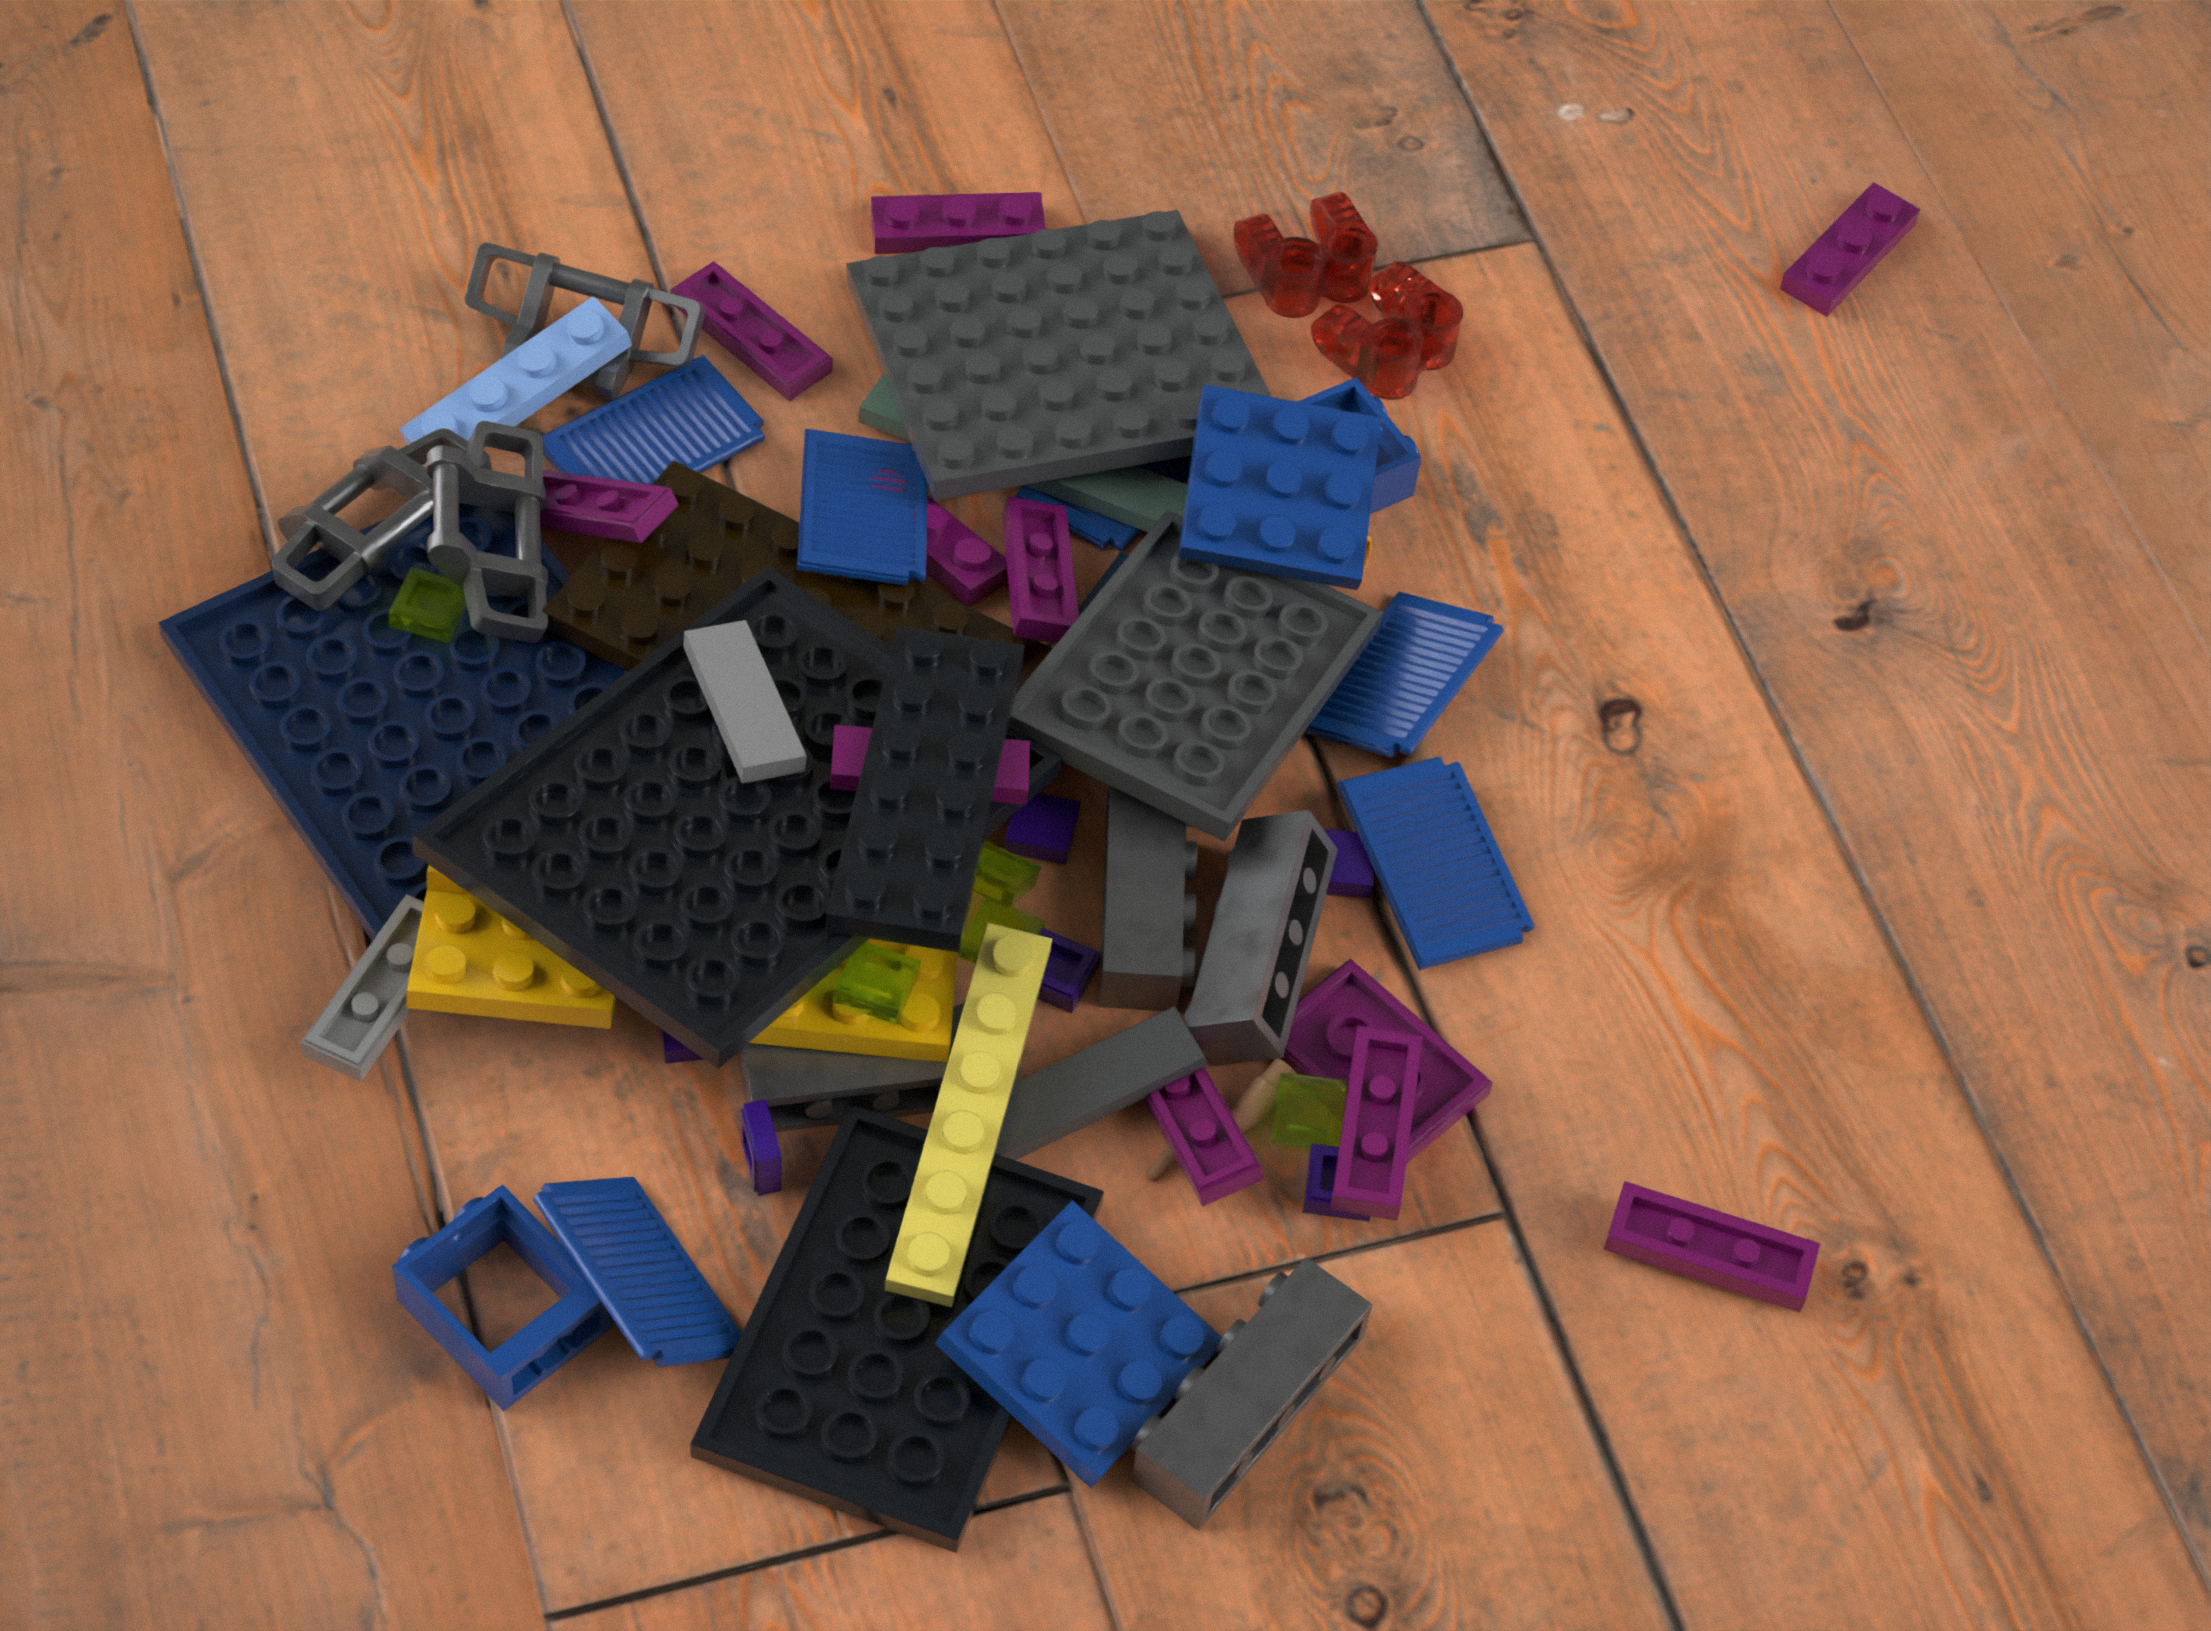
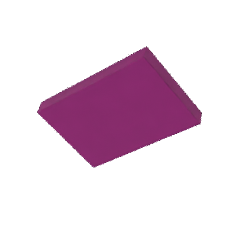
M1351 958L1298 1000L1284 1056L1279 1058L1297 1073L1295 1078L1343 1120L1357 1025L1423 1036L1406 1164L1490 1094L1493 1083Z

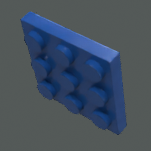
M1204 384L1199 399L1178 557L1358 590L1363 578L1381 418Z
M1072 1200L941 1334L935 1344L1084 1483L1092 1488L1132 1445L1134 1438L1146 1421L1155 1414L1159 1415L1174 1399L1179 1386L1186 1376L1195 1367L1200 1366L1202 1368L1216 1353L1222 1337Z

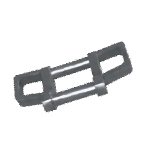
M486 242L478 247L464 300L468 307L514 326L504 343L500 359L544 329L554 289L558 287L623 305L619 323L628 331L632 346L577 383L578 385L595 389L596 396L610 400L616 399L629 377L635 362L685 368L691 364L706 312L704 305L698 301L656 290L653 283L635 278L631 283L560 264L559 257L542 252L534 256ZM498 258L532 267L518 317L493 307L484 300L483 295L493 261ZM652 301L682 308L688 313L680 347L673 354L639 350Z
M481 421L476 425L468 441L466 454L460 448L445 445L435 446L427 453V474L433 480L434 532L430 534L427 542L428 559L453 584L463 587L470 622L474 630L483 634L536 643L540 640L548 626V615L542 611L547 605L546 592L548 591V571L541 564L540 512L546 505V489L543 484V437L535 431ZM483 447L511 451L522 455L525 460V477L480 468ZM459 503L514 513L516 558L476 551V547L459 532ZM485 591L527 599L528 618L492 610L488 605Z
M441 428L399 450L392 446H384L366 451L353 462L354 469L308 505L295 507L279 519V528L288 542L273 557L271 562L276 584L317 611L327 609L363 575H366L381 563L382 553L433 514V480L428 476L427 468L422 466L427 462L429 450L435 446L445 445L460 448L466 454L468 441L449 429ZM482 451L480 468L491 470L490 456L485 451ZM390 486L410 499L366 535H363L334 516L369 488L379 490ZM315 545L342 562L325 579L318 582L310 580L294 569Z

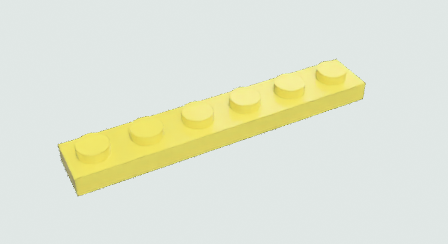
M992 923L987 924L886 1276L885 1291L948 1307L953 1306L1050 955L1052 938Z

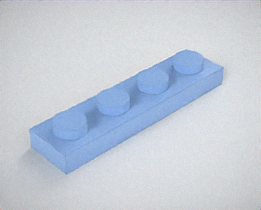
M592 296L399 428L402 437L408 445L437 429L445 428L469 441L476 425L481 421L515 427L631 347L632 343L628 331Z

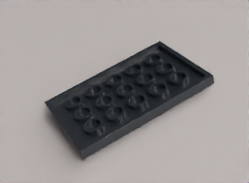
M850 1103L690 1443V1453L692 1458L957 1553L1011 1425L1013 1416L935 1343L957 1317L1072 1200L1096 1221L1102 1207L1104 1191L995 1153L953 1306L948 1307L885 1291L886 1276L928 1130Z

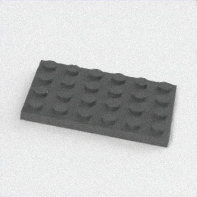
M1166 510L1016 693L1009 728L1033 738L1061 756L1062 762L1225 842L1378 631L1384 612L1325 584L1178 557L1183 517Z

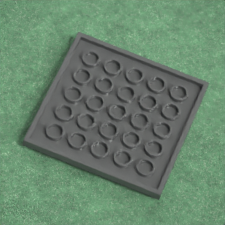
M1178 210L1167 212L1154 211L1142 216L1111 221L1099 220L1086 225L1055 230L1043 229L1032 234L1006 238H988L975 243L944 248L932 247L919 252L888 257L876 256L868 260L846 263L847 284L934 501L1192 456L1199 399L1204 384L1272 397Z

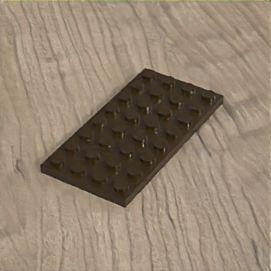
M674 460L652 485L670 487L679 505L642 543L605 538L542 610L548 615L546 630L629 672L764 568L769 567L891 647H893L898 625L1025 645L1017 692L1053 649L1039 641L1014 636L1013 628L917 581L908 580L907 586L797 570L799 522Z

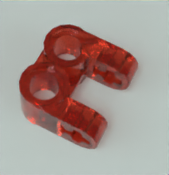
M1340 191L1315 198L1311 202V225L1319 244L1308 238H1284L1274 221L1265 213L1235 222L1233 237L1237 254L1263 296L1266 305L1274 313L1282 317L1301 318L1313 313L1317 309L1320 297L1324 296L1339 303H1352L1363 299L1370 291L1378 242L1376 236L1370 231L1352 201L1344 192Z
M1395 261L1373 276L1369 282V293L1372 301L1387 318L1372 324L1352 308L1343 304H1337L1314 320L1311 325V335L1314 344L1329 361L1352 378L1357 377L1369 393L1387 400L1402 399L1410 395L1417 386L1418 375L1424 370H1439L1451 363L1455 357L1464 312L1461 302L1454 295L1441 289L1410 265L1401 261Z

